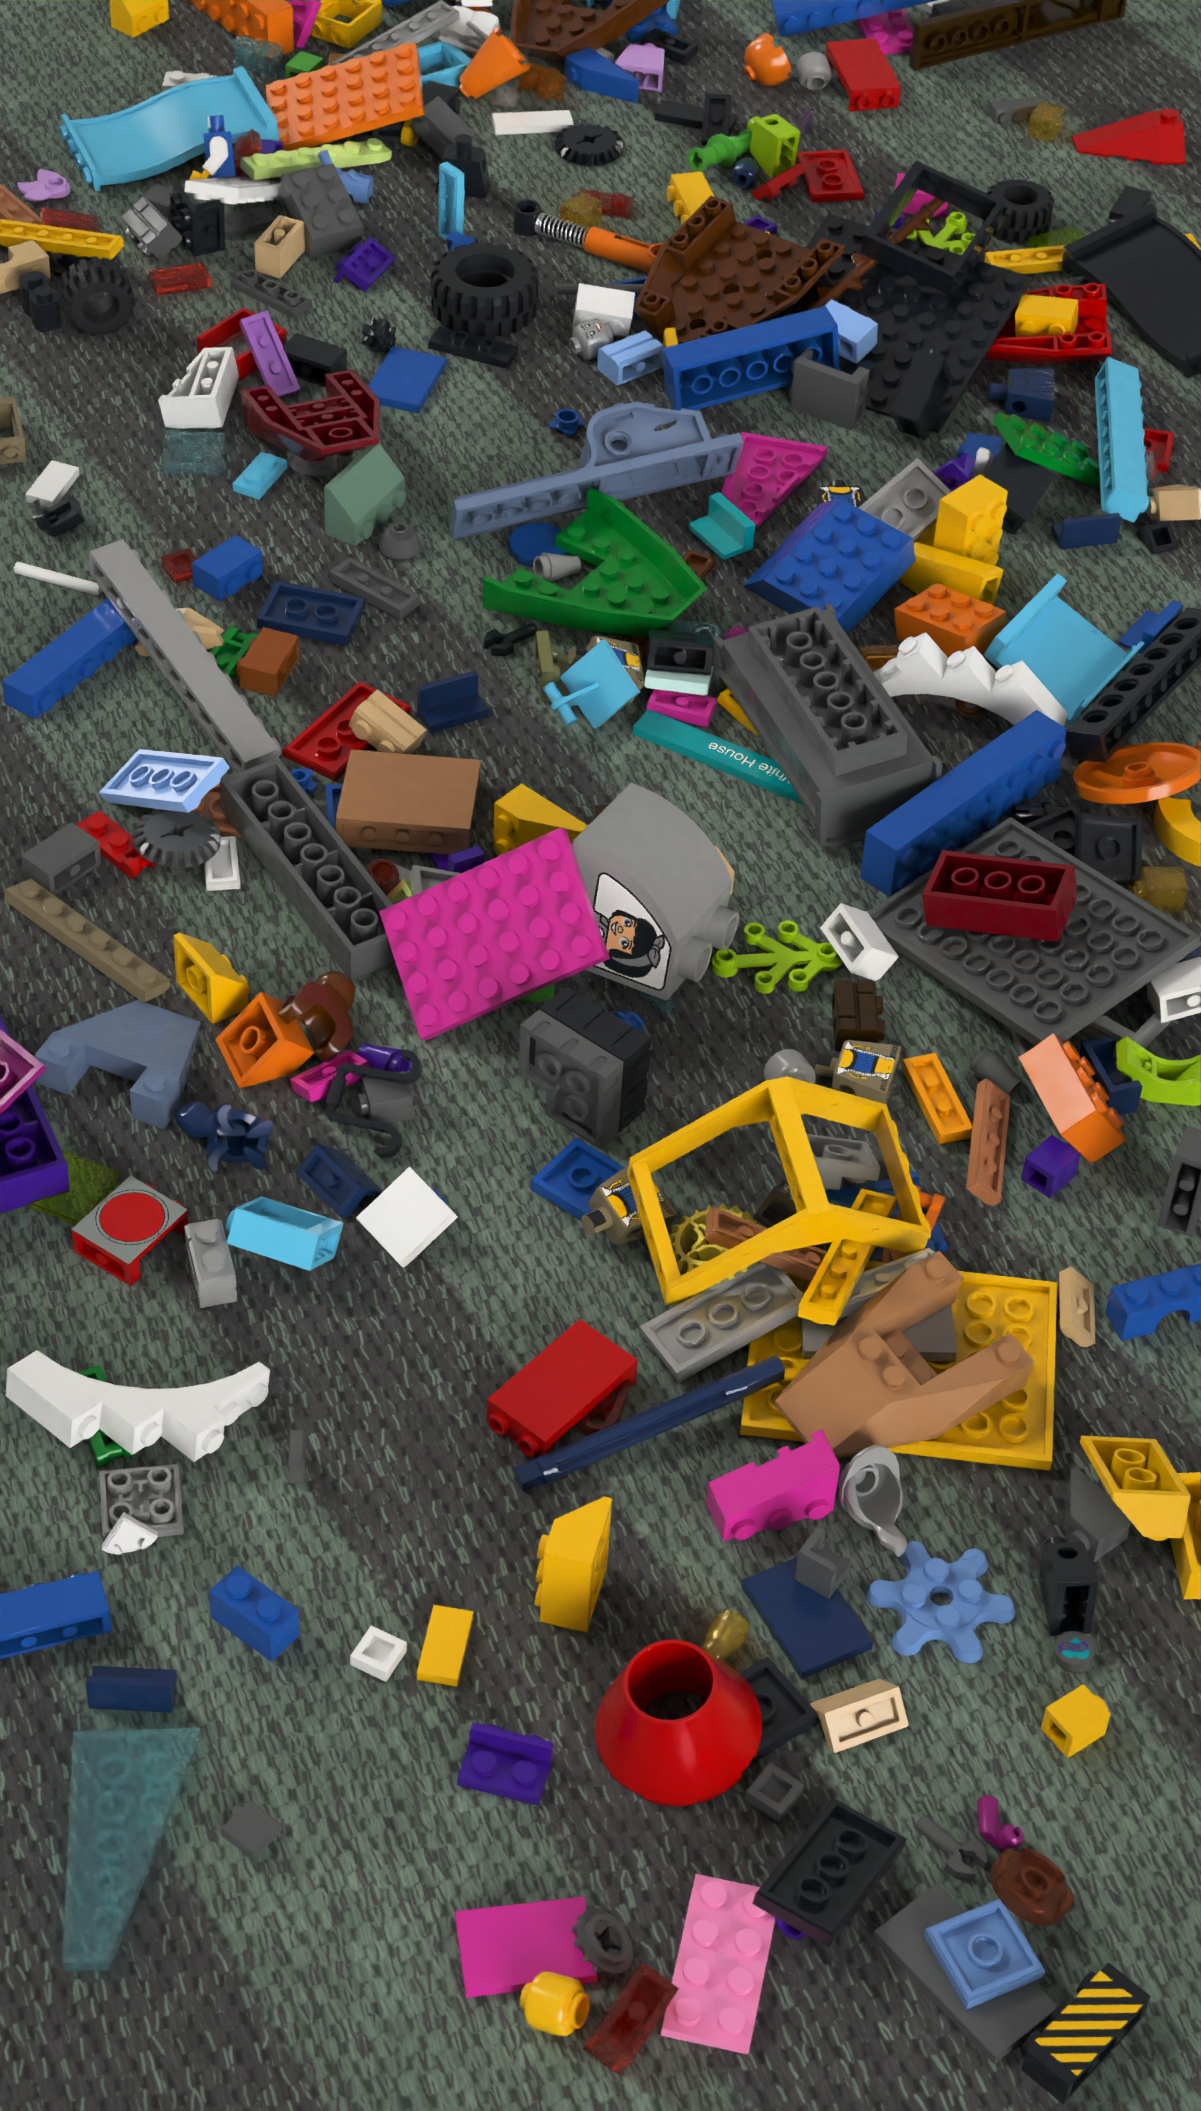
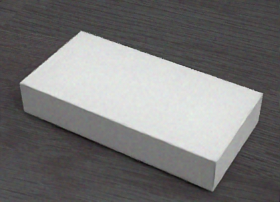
M51 460L26 492V502L34 504L33 501L39 499L47 508L58 504L78 478L79 467Z
M235 836L221 837L218 852L210 860L204 862L207 891L241 889Z

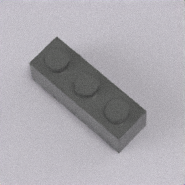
M1036 97L990 102L988 115L994 123L1035 119L1040 116L1041 104Z

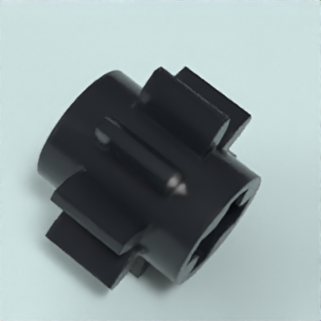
M373 317L370 325H363L361 332L363 334L362 345H367L368 349L375 353L386 352L387 346H395L397 328L391 327L386 318L376 319Z

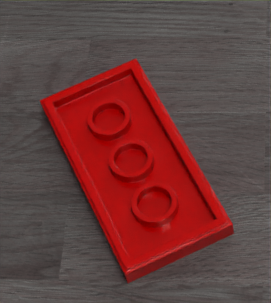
M359 681L282 750L283 757L311 769L334 782L337 781L346 772L350 750L370 751L373 748L366 740L356 737L348 724L356 708L363 701L367 700L376 689ZM383 693L408 715L411 713L410 705Z

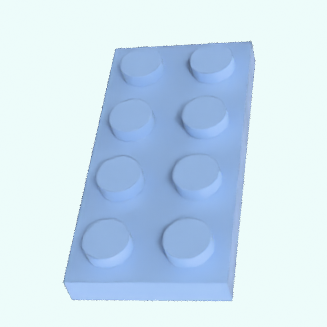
M139 749L103 787L99 794L108 803L189 813L199 806L201 799L210 789L220 783L221 777L230 767L224 758Z

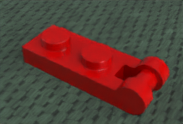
M100 810L75 824L98 840L100 854L130 879L140 875L141 870L145 867L152 868L157 865L141 856L134 847L133 836Z

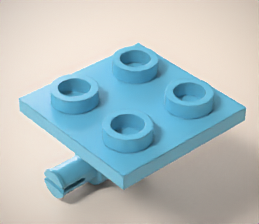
M606 639L600 641L560 676L570 695L562 696L554 682H550L542 688L552 703L551 709L553 712L559 713L566 727L578 720L570 708L578 705L593 729L600 727L640 693Z

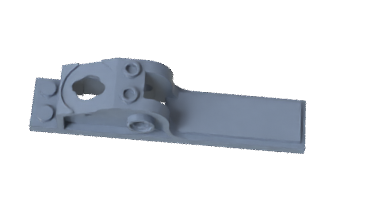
M642 402L617 403L610 408L597 412L590 419L586 430L585 444L580 457V468L459 496L457 500L453 501L449 533L454 540L587 509V490L590 488L621 501L733 474L741 453L743 440L740 433L731 435L725 433L711 439L701 411L682 408L681 411L654 407L655 404ZM675 423L667 429L655 431L665 424Z

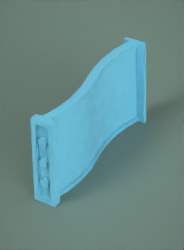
M243 66L234 68L233 75L210 77L191 81L170 88L131 108L110 115L90 119L69 120L66 113L61 114L63 126H59L63 142H67L69 153L71 156H74L78 170H82L85 183H91L95 191H101L100 186L122 184L163 173L205 153L203 134L209 133L207 116L224 115L225 132L231 131L232 144L263 139L279 141L277 120Z

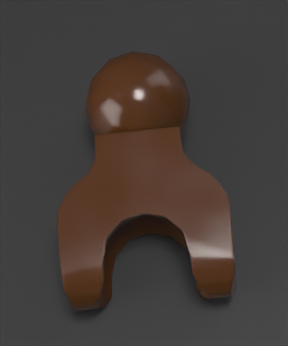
M329 971L323 973L314 983H306L299 989L296 995H290L284 999L277 1010V1014L287 1025L293 1020L303 1023L313 1036L314 1054L322 1062H325L342 1051L354 1034L348 1011L354 1003L355 986L351 979L342 972Z

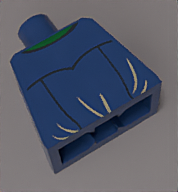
M1010 369L1006 384L990 382L988 400L1005 401L1006 415L1015 414L1022 418L1051 423L1054 405V369Z

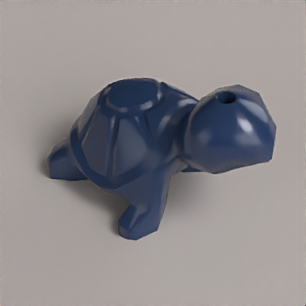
M198 1101L180 1107L175 1113L176 1125L189 1138H207L206 1159L211 1171H218L219 1160L229 1163L249 1161L256 1169L264 1168L266 1164L265 1150L269 1142V1134L273 1130V1121L270 1118H259L246 1111L231 1108L229 1103H222L211 1113L205 1102Z

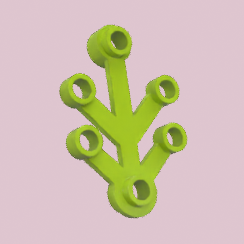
M952 212L946 218L945 227L934 238L929 230H914L906 238L916 241L918 233L924 244L962 255L975 234L964 233L967 229L965 215L961 212ZM964 233L961 240L947 241L953 234Z
M782 921L778 925L777 938L783 943H792L803 951H793L766 936L764 926L760 923L752 922L744 928L745 942L750 945H757L769 953L736 955L731 949L725 951L718 950L712 957L711 970L719 977L728 978L734 976L738 972V968L773 966L769 971H759L755 975V990L762 994H768L774 990L775 984L796 965L808 964L804 969H794L789 973V988L796 992H802L808 988L809 982L821 971H834L842 965L843 961L831 943L818 944L798 933V925L793 921Z

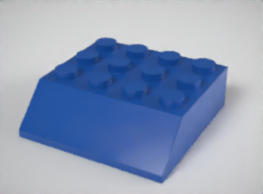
M841 498L819 504L743 586L789 614L817 606L822 611L825 605L831 604L836 611V620L848 635L916 561L913 538Z

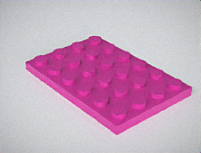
M563 828L554 830L379 911L419 1037L422 1040L436 1037L610 959L567 831Z

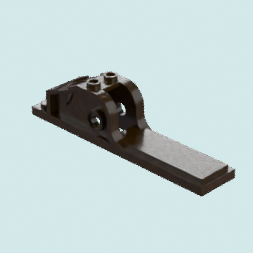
M1000 0L914 22L909 66L915 71L1122 18L1125 15L1127 0Z

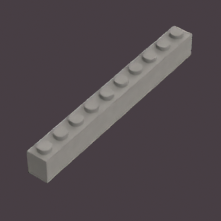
M124 539L89 551L91 576L233 770L239 773L279 758L281 748L278 741L274 737L271 738L261 718L252 713L246 698L242 694L239 695L234 689L227 673L223 674L217 666L214 655L211 652H207L202 646L197 632L191 631L186 624L180 610L176 611L173 607L168 593L159 588L153 573L149 569L146 570L141 564L136 550H131Z

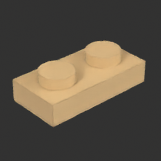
M1070 1266L1059 1272V1327L1067 1338H1071L1080 1347H1088L1095 1344L1094 1285Z

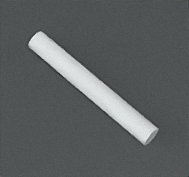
M16 562L14 566V573L96 596H99L102 592L99 585L92 581L22 562Z

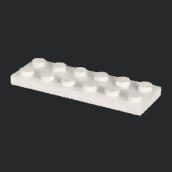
M244 176L186 180L185 192L194 193L195 199H220L221 203L227 204L265 202V200H281L279 197L281 182L264 179L253 180L250 177Z

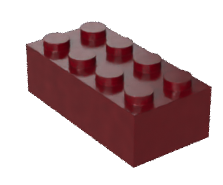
M942 850L922 893L927 926L1059 942L1078 897L1074 865Z

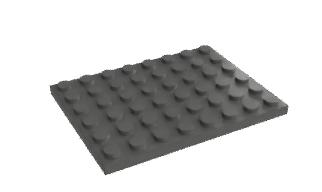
M1011 817L958 852L1074 865L1078 897L1059 942L927 926L922 893L933 869L868 911L893 949L1035 1046L1053 1033L1062 1042L1066 1041L1201 946L1199 934Z

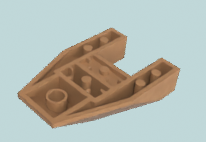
M939 1250L910 1266L846 1318L778 1396L774 1405L805 1444L813 1441L812 1433L822 1429L836 1458L839 1459L856 1455L863 1449L874 1445L891 1448L937 1438L1026 1386L1035 1361L1010 1333L939 1375L936 1374L902 1332L955 1302L963 1277Z

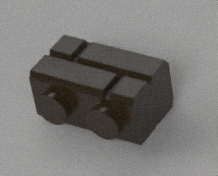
M836 979L833 985L831 1000L835 1051H841L844 1042L847 1040L872 1043L884 1040L885 1020L878 1019V1015H882L883 995L876 994V983L873 980L858 979L854 982L853 979Z

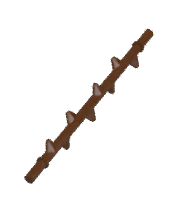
M935 197L927 205H923L921 210L901 228H891L886 235L887 241L898 245L914 230L928 231L930 226L926 220L931 219L934 213L946 202ZM854 253L851 258L855 268L832 288L818 287L816 290L820 298L806 311L825 306L831 299H837L847 289H862L863 285L859 278L877 264L878 261L868 256ZM785 313V314L783 315V317L788 316V315H792V314H790V313Z

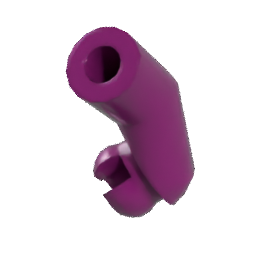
M984 1796L977 1800L980 1836L1000 1852H1004L1009 1848H1013V1851H1016L1023 1842L1022 1830L1018 1826L1014 1828L1013 1824L1005 1826L999 1821L998 1800L995 1797Z

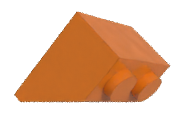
M260 992L215 1039L239 1088L294 1074L314 1053L299 1021L293 1020L287 1025L277 1014V1010L283 1001L263 992Z

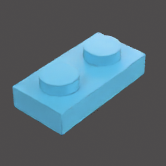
M260 452L232 483L233 491L259 500L288 468L287 460Z

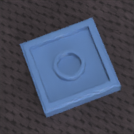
M1000 1899L925 1929L924 1938L966 2010L1037 1981L1044 1976L1045 1969L1010 1910Z

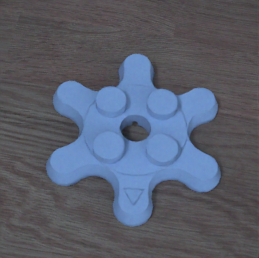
M916 1541L908 1542L906 1550L899 1557L907 1570L906 1578L896 1582L876 1580L865 1592L866 1599L871 1605L878 1608H890L901 1615L903 1624L893 1635L892 1646L899 1654L906 1656L919 1652L922 1645L927 1641L941 1640L950 1646L954 1656L960 1662L966 1664L976 1663L983 1654L982 1645L975 1635L976 1627L986 1621L1006 1624L1011 1622L1016 1614L1015 1606L1008 1596L990 1594L982 1590L978 1579L987 1571L988 1561L981 1550L973 1548L964 1552L958 1561L947 1564L940 1558H931L923 1544ZM936 1593L948 1594L952 1602L949 1605L939 1606L931 1601L930 1596Z

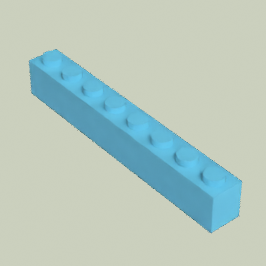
M1107 357L1095 378L1101 510L1109 514L1119 513L1121 518L1134 523L1139 513L1146 511L1150 497L1147 496L1146 446H1144L1143 440L1145 430L1142 426L1144 414L1141 412L1143 398L1140 397V388L1142 383L1139 381L1138 368Z

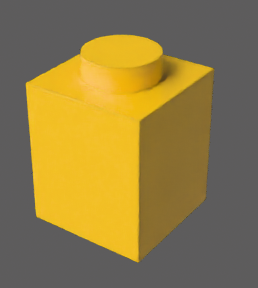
M1083 1684L1046 1707L1041 1730L1069 1758L1105 1735L1111 1713L1108 1711L1105 1702L1099 1696L1093 1695Z

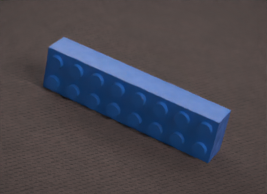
M1035 710L866 830L860 878L888 897H891L912 883L920 875H924L933 869L942 850L956 851L964 843L967 845L972 843L979 832L985 828L991 829L1005 813L1011 814L1014 804L1019 805L1026 798L1032 799L1041 787L1047 783L1053 784L1058 779L1061 773V757L1066 747L1064 741L1067 728L1040 711Z

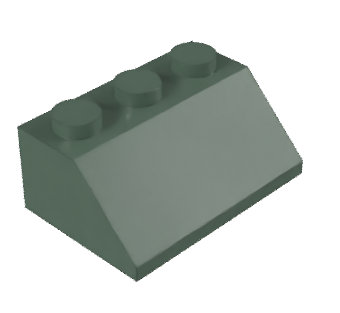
M380 443L367 447L324 487L325 534L353 546L359 544L363 539H368L373 529L380 523H385L390 513L396 507H402L406 500L405 477Z

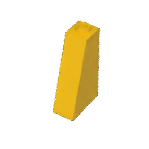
M919 542L913 544L916 561L898 579L900 583L917 595L928 589L931 585L936 583L942 584L947 588L967 594L972 598L994 606L1003 569Z

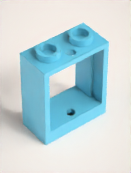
M443 41L419 47L421 73L439 67L445 68L438 72L424 76L421 75L422 89L428 81L457 87L459 90L458 86L461 84L459 77L469 65L471 59L459 48Z
M261 1196L231 1211L226 1223V1231L229 1232L226 1244L310 1271L334 1258L343 1222Z

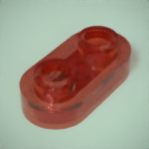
M628 1379L612 1391L615 1395H608L578 1422V1427L585 1436L619 1422L629 1397ZM599 1420L603 1423L597 1424L593 1423L592 1421Z

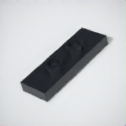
M441 326L437 328L428 341V349L508 369L518 355V346Z

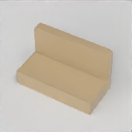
M876 1679L809 1703L819 1714L818 1718L821 1720L827 1746L833 1753L909 1726L899 1686L882 1679Z

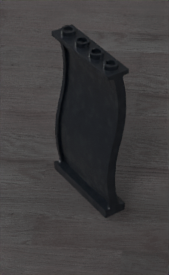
M1149 204L1064 246L1062 269L1067 274L1075 271L1091 283L1105 284L1106 296L1154 350L1169 362L1182 369L1186 378L1201 374V250L1174 226L1157 216V209Z

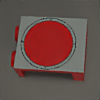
M130 1175L71 1229L73 1250L119 1280L132 1286L141 1277L139 1260L172 1229L185 1236L184 1226L189 1224L188 1209L179 1201L171 1200L159 1193L152 1185L143 1183Z

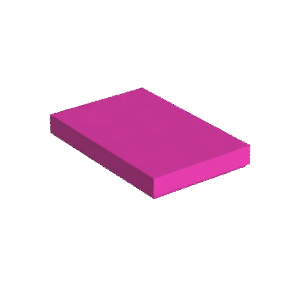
M585 1896L455 1911V1925L465 1998L522 1991L528 1982L532 1983L534 1978L543 1971L576 1978L581 1984L597 1982L598 1974L594 1973L592 1964L589 1961L582 1962L584 1957L582 1951L573 1946L577 1937L573 1934L572 1928L578 1922L577 1917L587 1910Z

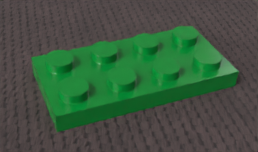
M998 412L992 420L1016 456L1093 487H1100L1099 464L1088 455V448L1082 442L1067 440L1056 431L1050 433L1037 423L1028 424L1015 414L1009 416Z

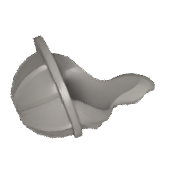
M874 1445L856 1454L852 1461L846 1464L838 1478L840 1505L862 1527L873 1530L875 1535L878 1536L881 1545L892 1550L897 1557H900L906 1550L907 1540L895 1526V1521L901 1512L903 1492L899 1482V1464L896 1455L885 1446Z

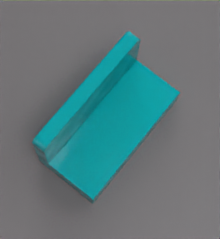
M720 492L709 496L708 515L689 524V529L722 559H728L753 548L755 523Z

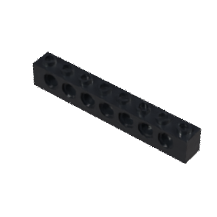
M1186 608L1067 729L1066 742L1069 745L1072 759L1105 763L1201 663V609Z

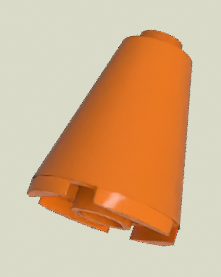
M498 26L490 33L459 77L461 84L458 87L467 98L473 96L477 99L531 68L528 63L523 65L526 59L508 37L505 38L503 34L499 36L502 30Z

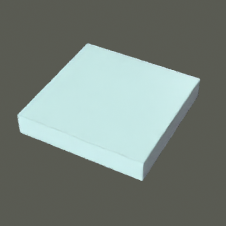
M711 666L710 675L669 672L664 669L660 671L647 670L644 687L706 696L713 679L714 666Z

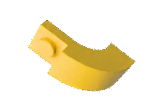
M1170 797L1157 799L1153 821L1159 839L1176 856L1201 867V822L1194 816L1191 810V800Z

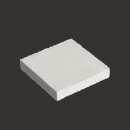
M409 1167L356 1218L402 1267H405L458 1216Z

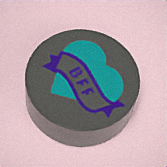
M1068 1631L1058 1636L1053 1649V1658L1060 1668L1068 1672L1079 1673L1087 1670L1092 1665L1095 1645L1087 1635L1077 1631Z

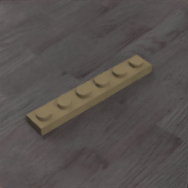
M28 879L5 889L4 901L142 1003L160 996L169 989L170 979L33 879Z

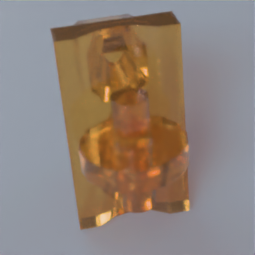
M532 61L525 62L530 64L531 68L519 75V88L539 94V97L546 100L552 99L556 102L564 100L563 89L567 82V76L560 74L559 70L555 68L548 69Z

